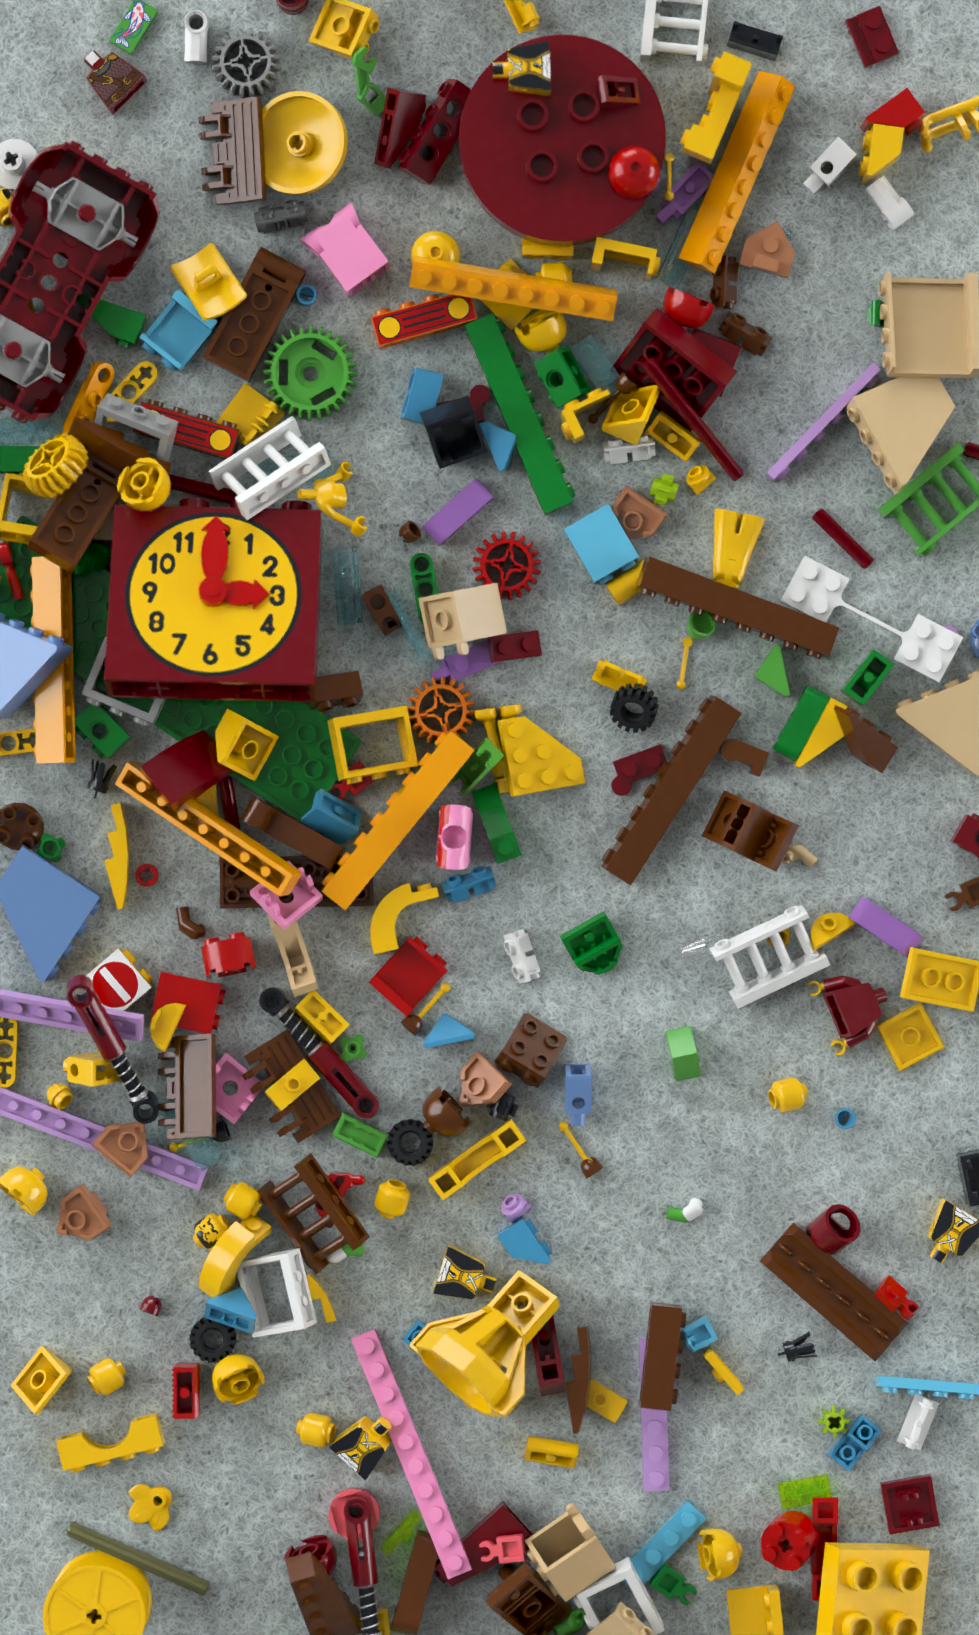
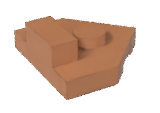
M778 221L745 240L739 261L740 266L784 278L789 277L795 251Z
M628 485L624 487L611 507L629 540L654 536L669 514L658 507L659 505L655 504L654 501L639 491L636 492Z
M479 1051L461 1069L462 1094H460L459 1105L469 1107L494 1104L512 1085L509 1078Z
M135 1122L108 1125L91 1146L118 1170L131 1178L148 1158L145 1124Z
M84 1183L61 1199L57 1234L72 1235L91 1241L113 1225L106 1216L108 1213L106 1207L94 1191L92 1193L89 1192Z

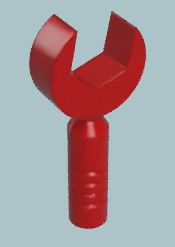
M6 542L0 543V560L3 567L7 568L6 575L14 600L24 597L16 569L12 566L14 560L10 546Z

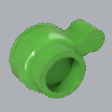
M703 612L702 616L692 613L687 622L688 635L694 640L706 639L712 635L716 629V621L711 620L713 615Z

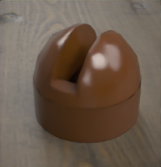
M407 521L400 527L399 537L403 536L404 543H412L421 537V531L413 521Z

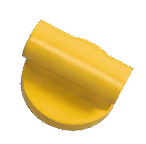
M701 465L689 470L686 482L698 496L716 477L706 466Z

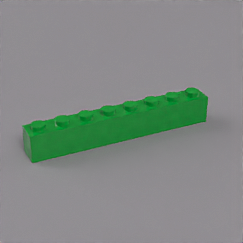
M491 313L466 324L465 331L509 432L516 435L515 448L544 516L573 504L572 497L576 496L571 483H565L562 474L566 473L560 458L555 460L552 450L555 449L551 436H545L542 427L546 426L540 411L537 413L534 411L532 403H535L531 389H525L522 380L525 379V375L520 364L517 366L514 364L512 356H515V352L510 341L505 343L502 336L505 328L500 317L495 319L494 314Z

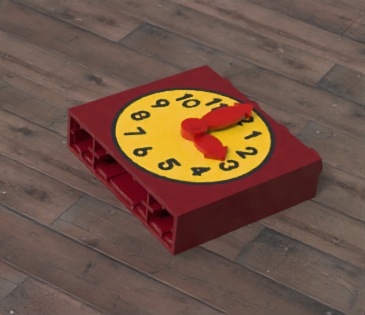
M185 498L179 501V506H160L152 511H139L128 504L114 505L104 673L108 696L122 698L316 702L323 533L321 510H312V505L308 502L291 500L284 502L281 505V509H264L249 520H246L242 516L236 500L230 503V508L210 507L208 501L200 498Z

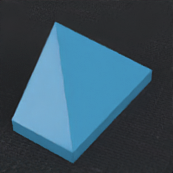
M492 422L480 423L479 425L499 471L511 469L516 435Z
M445 1013L442 1014L425 1039L424 1048L474 1039L475 1035L472 1030Z
M242 1288L207 1300L204 1318L253 1334L256 1314Z

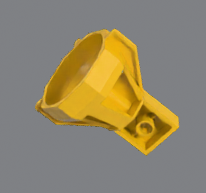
M518 1270L487 1306L482 1307L477 1312L429 1322L410 1343V1348L421 1357L423 1364L450 1392L463 1400L466 1407L469 1409L473 1408L483 1415L496 1418L499 1415L506 1417L525 1396L526 1346L557 1311L560 1303L557 1296ZM520 1306H523V1307L527 1306V1307L524 1308V1309H519ZM501 1365L507 1369L506 1374L500 1369Z

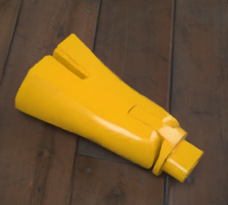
M715 508L713 580L739 589L765 518Z

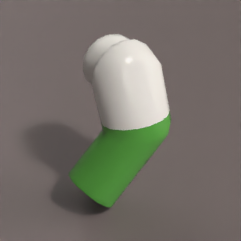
M693 1198L684 1209L668 1207L666 1219L689 1223L702 1214L703 1203L700 1199Z
M346 1244L326 1258L331 1263H339L348 1256L362 1257L364 1245L362 1244L355 1250H352Z

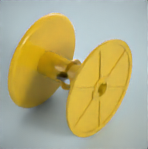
M100 1550L86 1552L75 1557L61 1570L45 1599L42 1616L45 1634L142 1635L152 1607V1593L148 1579L141 1568Z

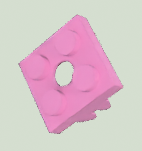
M302 867L298 868L302 875L292 890L294 899L290 903L281 902L277 894L261 883L250 890V895L283 930L323 900V895L314 887L312 877L310 875L306 877Z
M226 1052L216 1064V1111L235 1124L262 1090L260 1089L253 1094L250 1089L254 1084L262 1080L256 1075L244 1080L242 1075L249 1070ZM230 1080L238 1085L237 1093L232 1096L225 1094L223 1091L224 1083Z

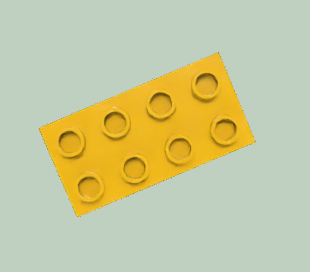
M825 1542L816 1635H922L930 1550L911 1543Z

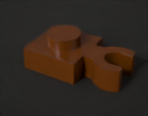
M979 876L959 884L961 892H948L944 895L945 899L950 897L957 899V904L950 907V911L959 910L965 902L968 908L979 905Z

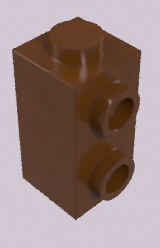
M359 671L317 677L316 702H309L310 710L318 709L319 712L331 710L333 706L342 705L343 708H350L358 705L364 695Z

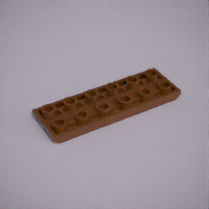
M343 855L338 857L332 870L307 856H279L286 862L290 861L297 869L302 867L306 877L309 875L312 877L314 887L323 895V900L314 907H340L321 891L325 887L322 881L330 871L335 874L341 867L338 861ZM219 857L220 908H262L250 895V890L257 886L259 882L224 858ZM373 877L349 906H374ZM291 892L289 895L279 896V899L283 903H290L293 901L294 895Z
M792 1223L760 1259L763 1265L874 1361L882 1355L892 1341L909 1324L896 1311L892 1312L874 1296L873 1291L834 1257L818 1249L813 1243L812 1238L795 1223Z

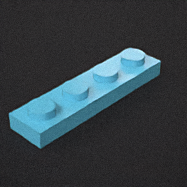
M886 1376L876 1377V1386L882 1387V1392L897 1393L898 1388L908 1389V1394L923 1395V1390L933 1391V1396L948 1397L950 1392L959 1393L958 1398L973 1400L974 1395H979V1384Z
M688 1500L631 1559L643 1584L657 1572L664 1562L706 1520V1517Z

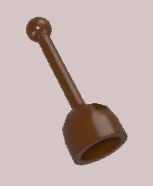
M624 371L616 380L617 390L594 414L588 416V421L591 424H595L601 413L620 393L630 394L638 387L636 380Z

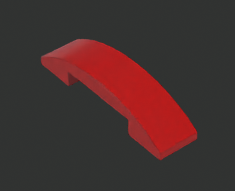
M812 1497L811 1520L812 1525L819 1534L818 1546L811 1555L812 1601H819L825 1542L837 1543L838 1497Z

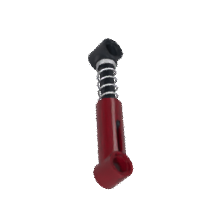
M85 975L73 976L67 986L68 1002L71 1006L75 1007L103 1059L112 1062V1068H115L118 1073L116 1076L121 1078V1085H125L127 1089L126 1094H129V1102L133 1107V1116L136 1121L142 1124L152 1123L158 1116L157 1096L141 1084L142 1079L137 1077V1070L132 1068V1061L127 1060L128 1054L124 1052L126 1046L94 991L92 980ZM81 988L86 990L87 992L84 994H77L74 991L76 989ZM148 1104L151 1106V1108L142 1109L140 1108V1106Z
M269 987L264 990L259 998L261 1008L272 1017L274 1016L275 1019L281 1020L284 1028L287 1027L291 1032L290 1035H294L298 1039L297 1043H301L305 1047L304 1051L309 1052V1061L350 1105L356 1115L364 1119L373 1117L379 1108L377 1096L370 1091L327 1041L323 1043V1041H319L315 1037L316 1033H312L309 1030V1026L302 1022V1018H298L295 1014V1010H291L289 1001L281 989ZM269 993L278 995L280 1000L278 1006L270 1007L267 1005L266 996ZM341 1076L356 1090L357 1096L340 1079ZM363 1098L372 1100L373 1109L368 1112L361 1110L359 1107L360 1100Z
M354 1495L347 1499L343 1513L346 1523L353 1586L359 1589V1597L357 1598L360 1599L361 1606L358 1608L361 1609L362 1615L360 1620H362L363 1628L361 1630H363L362 1635H382L378 1627L380 1620L377 1619L379 1612L376 1609L378 1600L375 1598V1592L377 1590L374 1588L378 1583L370 1504L364 1496ZM354 1503H359L364 1508V1512L359 1516L353 1515L350 1511V1506ZM357 1524L361 1525L363 1547H359Z

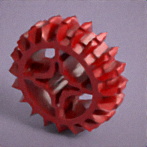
M502 531V540H498L497 536L492 534L491 538L494 543L490 544L488 540L484 539L483 544L487 547L486 550L480 547L476 549L482 557H473L474 562L480 563V566L472 568L473 572H481V575L475 577L476 582L484 579L485 583L482 585L494 583L488 577L485 566H490L500 572L501 577L498 589L501 600L503 593H508L509 601L513 600L512 592H516L518 598H521L523 596L521 588H524L529 593L531 588L527 583L537 584V580L531 577L532 574H541L540 570L533 569L534 566L541 565V560H533L532 558L539 554L538 550L530 553L529 549L533 546V543L529 542L524 546L522 543L525 541V536L522 535L519 541H516L515 532L511 533L510 539H506V532ZM507 545L506 553L502 558H487L495 548ZM515 547L525 554L528 566L519 564L514 560L513 553ZM508 553H510L511 564H514L516 568L509 569L504 579L503 568H500L498 564L505 563ZM511 574H527L519 584L506 587Z

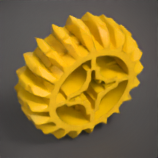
M66 433L62 435L57 434L54 439L48 438L46 443H41V446L34 450L35 453L28 457L29 462L24 465L25 470L22 473L24 476L23 481L39 497L42 496L46 499L49 496L55 497L57 493L62 494L66 488L70 489V485L73 482H77L76 479L83 474L82 470L87 466L85 462H87L89 457L87 456L85 446L72 435L68 436Z

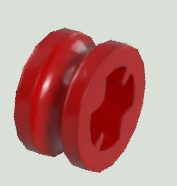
M143 864L137 868L135 878L141 886L149 887L157 882L159 872L155 866ZM146 868H150L152 870L150 873H154V878L149 879L148 883L142 881L143 877L140 878V872L146 871Z

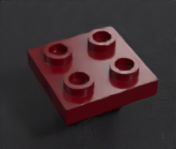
M930 1474L880 1482L889 1535L940 1526Z

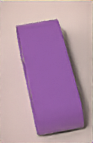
M476 478L427 521L422 528L438 546H441L446 542L447 538L456 533L465 525L466 521L475 516L494 497Z
M863 896L848 917L907 958L910 947L917 948L924 938Z

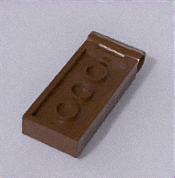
M260 247L241 283L247 297L236 307L225 313L203 355L204 360L250 383L307 270ZM268 286H271L272 290L269 292L266 291V288Z
M88 452L87 456L89 458L85 462L87 466L82 470L83 474L78 476L77 482H73L70 485V489L66 488L62 494H58L30 538L27 546L30 550L71 574L121 496L118 492L117 484L122 471L108 465Z

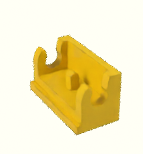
M315 990L311 991L293 1009L329 1045L350 1025Z

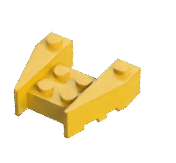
M723 51L721 58L715 57L710 69L714 73L708 90V94L711 97L706 108L710 113L709 115L703 114L699 125L693 123L691 130L685 129L680 141L684 145L683 153L711 164L752 66L751 62Z

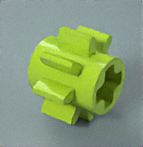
M663 473L662 478H654L649 495L655 497V504L665 507L667 501L674 502L679 484L673 483L675 476Z
M831 1404V1410L821 1409L824 1416L817 1419V1422L825 1424L822 1429L824 1434L831 1431L833 1437L836 1438L837 1432L842 1431L846 1433L844 1424L849 1423L850 1419L842 1417L846 1411L844 1408L837 1411L834 1404ZM831 1416L833 1418H836L838 1416L837 1420L839 1421L838 1425H835L833 1423L830 1425V1421L828 1419Z

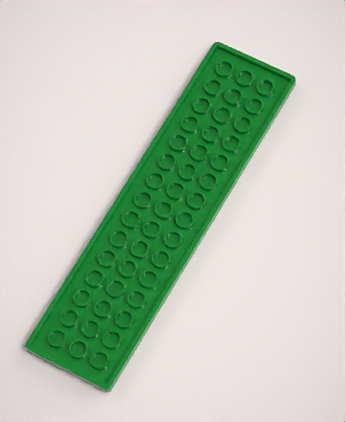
M25 516L19 517V519L16 522L25 525L37 527L39 526ZM4 540L3 542L10 546L14 560L12 566L16 569L24 597L14 600L6 575L7 568L3 567L0 560V613L5 615L6 620L15 619L24 622V627L29 629V627H32L31 618L33 616V603L30 597L33 590L30 566L32 564V557L42 556L27 548L28 544ZM88 567L81 574H76L75 570L72 573L74 672L86 680L89 677L104 638L107 637L110 572L104 568L93 571ZM104 663L95 686L108 694L104 681ZM113 697L120 702L149 713L155 699ZM202 699L165 700L155 726L178 741L205 730L216 744L215 730L227 708L279 736L256 781L234 770L229 775L300 822L301 817L312 809L315 793L320 789L329 793L338 779L327 722L330 718L316 709L310 710L309 704L306 702ZM344 728L340 729L348 764L361 745V740Z

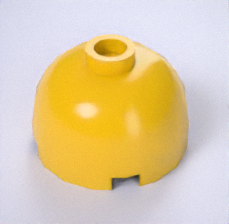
M443 231L423 233L415 240L411 248L410 261L412 266L414 256L460 263L461 260L458 243L452 236Z
M542 309L524 318L520 322L522 325L520 329L518 327L514 328L519 341L525 348L534 352L545 351L546 354L560 347L559 343L564 339L567 332V324L563 313L547 312Z
M140 458L135 460L137 464H134L131 468L127 466L122 471L118 479L117 489L123 501L130 507L139 511H152L160 507L168 498L171 488L170 478L166 470L156 460Z
M17 1166L9 1169L0 1177V1188L4 1193L12 1197L21 1205L20 1207L32 1216L43 1207L48 1196L47 1187L43 1182L45 1176L35 1167L30 1170L24 1166Z
M233 1354L223 1358L215 1366L212 1373V1385L217 1398L222 1403H225L224 1400L231 1401L232 1405L249 1401L259 1393L258 1388L261 1383L262 1385L265 1383L264 1374L253 1358L245 1354Z
M721 1528L701 1530L699 1535H703V1545L700 1541H697L698 1557L701 1570H707L709 1576H705L706 1579L716 1581L729 1577L736 1571L740 1558L743 1556L741 1544L736 1541L730 1532Z

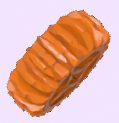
M441 676V684H436L435 677H431L432 686L428 687L427 682L422 681V686L425 688L423 691L417 687L414 688L415 693L419 695L418 698L409 696V700L415 702V707L407 706V710L414 711L415 714L410 715L409 720L416 719L417 721L411 728L412 730H416L419 727L422 729L418 734L419 738L423 737L425 733L429 734L427 737L428 743H431L433 736L438 739L443 731L446 734L453 731L460 737L457 733L459 730L465 734L468 733L467 728L463 726L464 723L473 725V721L467 719V715H474V710H468L467 706H472L475 702L474 700L468 702L465 700V698L471 695V692L467 691L464 694L460 692L464 688L463 683L459 684L457 689L453 687L456 681L454 678L447 685L445 684V677ZM440 689L451 691L461 702L445 703L441 697ZM433 692L434 705L432 708L420 712V704L423 698L428 693ZM438 697L440 703L444 704L443 707L445 705L448 708L455 707L445 712V724H443L442 718L438 717L439 714L437 716L434 713L428 714L437 709ZM463 709L460 722L450 730L448 716L452 712ZM437 718L441 724L442 732L429 729L421 719Z

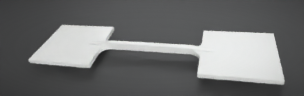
M807 556L803 557L781 601L826 623L834 608L837 606L847 608L899 635L902 638V644L894 660L940 683L964 637L919 614L916 616L911 628L906 632H901L848 605L842 600V593L850 578Z

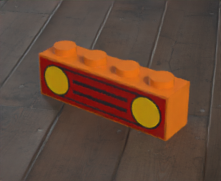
M438 294L425 297L424 302L414 304V301L406 302L399 305L400 309L390 311L389 308L375 311V316L371 317L379 350L463 327L477 320L472 298L453 294L440 298Z

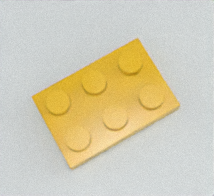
M910 947L900 997L974 1012L979 988V961Z

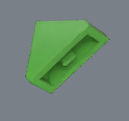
M780 645L772 647L753 678L782 697L790 695Z
M691 1027L665 1031L675 1080L681 1081L700 1077L698 1054Z

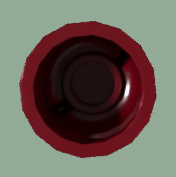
M840 1204L829 1207L806 1228V1233L811 1235L816 1247L830 1255L841 1252L855 1241L861 1232L857 1215L847 1206ZM834 1213L846 1215L850 1221L849 1229H845L831 1215Z

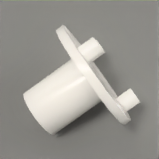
M9 139L0 143V186L15 190L25 170L38 155L30 143L21 139Z

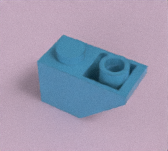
M522 1216L497 1233L498 1238L512 1258L542 1264H549L551 1262L549 1255L552 1254V1251L544 1240L539 1242L535 1236L538 1230L530 1219L525 1221Z

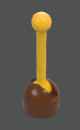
M443 983L440 986V991L418 1015L410 1014L400 1023L416 1036L422 1029L421 1018L444 993L450 991V985Z
M562 1121L559 1123V1129L565 1132L583 1159L581 1170L587 1179L604 1167L596 1158L586 1156L569 1131L568 1123Z

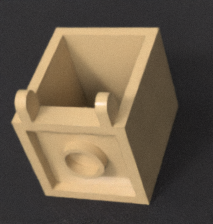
M497 583L418 598L428 649L432 648L433 656L436 660L444 658L443 646L457 644L458 653L460 655H467L469 652L467 641L507 633Z
M573 1503L566 1506V1513L525 1540L530 1549L526 1552L534 1565L539 1563L537 1566L538 1573L544 1582L550 1580L547 1585L555 1596L560 1594L565 1602L616 1568L600 1540Z

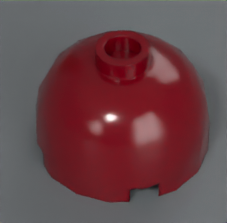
M314 1535L301 1541L306 1543L305 1545L296 1549L291 1546L286 1552L285 1562L286 1558L312 1552L324 1566L328 1576L332 1574L337 1565L336 1548L332 1539L328 1540L326 1535Z

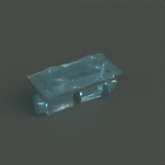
M591 334L570 348L597 389L609 386L620 376Z

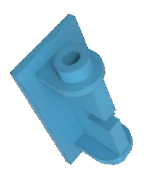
M479 866L472 869L470 873L464 875L455 874L442 882L448 902L453 901L454 903L471 898L468 890L470 888L474 889L477 896L492 891V888L497 886L490 866Z

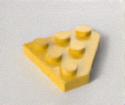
M522 716L497 721L502 750L505 755L504 761L511 796L585 784L581 758L528 718Z

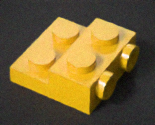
M326 0L308 41L312 45L334 52L337 56L352 60L353 54L362 46L369 50L368 40L371 33L375 34L379 29V16L371 8L347 0Z

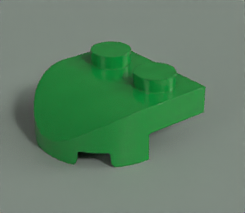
M604 911L560 935L574 963L583 972H592L596 975L610 971L618 963L622 943Z

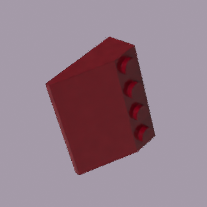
M658 308L643 323L609 370L617 379L624 371L627 372L638 383L637 388L656 385L642 367L646 360L651 357L654 358L701 418L738 372ZM660 391L654 408L659 412L662 410L691 432L690 426L662 391Z

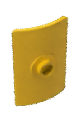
M209 243L192 257L171 265L170 270L204 321L227 313L247 297L245 290L213 243Z

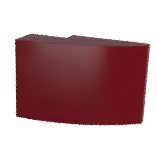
M205 730L182 739L140 766L142 774L173 811L192 797L196 799L233 771L218 762L216 744Z

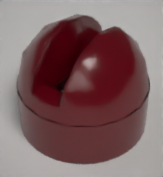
M148 1296L142 1301L139 1309L158 1317L162 1304L159 1298Z

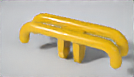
M979 96L925 116L919 125L923 151L930 152L932 150L931 141L956 130H959L964 141L971 139L969 125H973L979 134V111L975 109L979 107ZM954 116L953 121L929 129L930 125Z

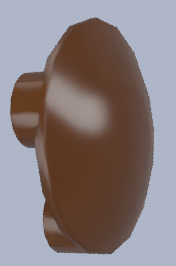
M14 802L5 805L0 809V844L12 850H20L22 845L30 850L33 849L34 845L41 839L44 831V822L40 813L26 803Z

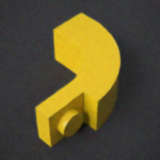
M410 883L395 888L381 900L374 912L370 927V939L374 955L399 949L395 932V922L398 914L403 908L412 903L439 897L437 887L432 888L431 883L416 886L417 891L412 892Z
M251 1215L240 1224L235 1221L224 1232L209 1253L200 1273L198 1288L211 1298L230 1292L235 1287V1277L240 1264L246 1255L271 1233L272 1226L257 1215L256 1217Z

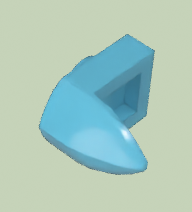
M706 1316L690 1323L680 1331V1338L684 1339L683 1347L690 1352H696L718 1340Z

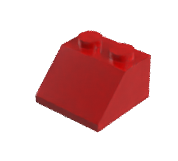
M906 88L868 115L860 128L863 132H866V130L870 131L873 124L902 127L906 136H909L919 128L925 111L910 90Z

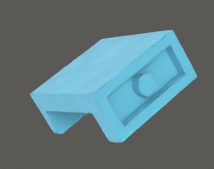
M177 289L172 296V301L146 333H142L139 338L143 341L141 346L151 355H154L156 352L163 357L161 361L163 365L172 372L175 368L181 372L219 326V323L215 319L204 321L191 300Z
M609 504L563 530L594 584L599 581L603 585L614 578L612 573L622 569L625 572L637 565L634 560L638 559L639 556Z

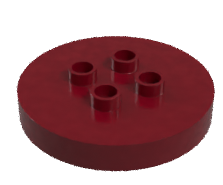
M543 36L528 40L515 47L549 41L551 96L510 91L508 78H493V62H508V50L496 58L479 76L464 105L459 130L461 165L467 184L476 201L502 228L527 241L542 245H582L596 241L597 237L604 238L619 230L641 210L649 199L652 192L640 199H627L620 196L609 182L608 168L612 158L620 150L629 146H640L648 149L656 157L661 172L666 149L665 119L661 104L651 83L643 72L624 54L607 44L583 36ZM605 75L637 78L640 104L600 110L597 91L598 77Z

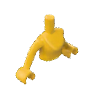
M342 462L334 475L316 479L313 484V490L298 489V499L314 500L328 517L350 527L353 535L362 536L368 529L367 526H361L365 522L364 516H358L353 521L332 509H344L346 506V489L342 483L335 482L338 480L346 482L353 475L352 471H347L351 466L350 462Z

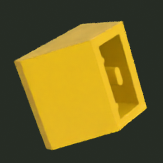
M873 124L870 131L866 130L861 146V151L866 152L858 168V176L862 177L861 184L869 183L896 162L901 154L904 128Z

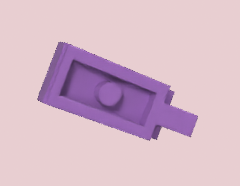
M698 161L672 188L674 198L671 201L663 198L660 205L664 209L656 216L655 220L663 226L671 217L675 220L680 216L682 217L708 190L714 175Z
M488 640L469 647L467 655L455 653L446 657L445 660L440 661L442 668L430 672V675L435 677L436 682L441 680L442 676L447 678L448 683H450L452 678L458 681L500 662L491 663Z

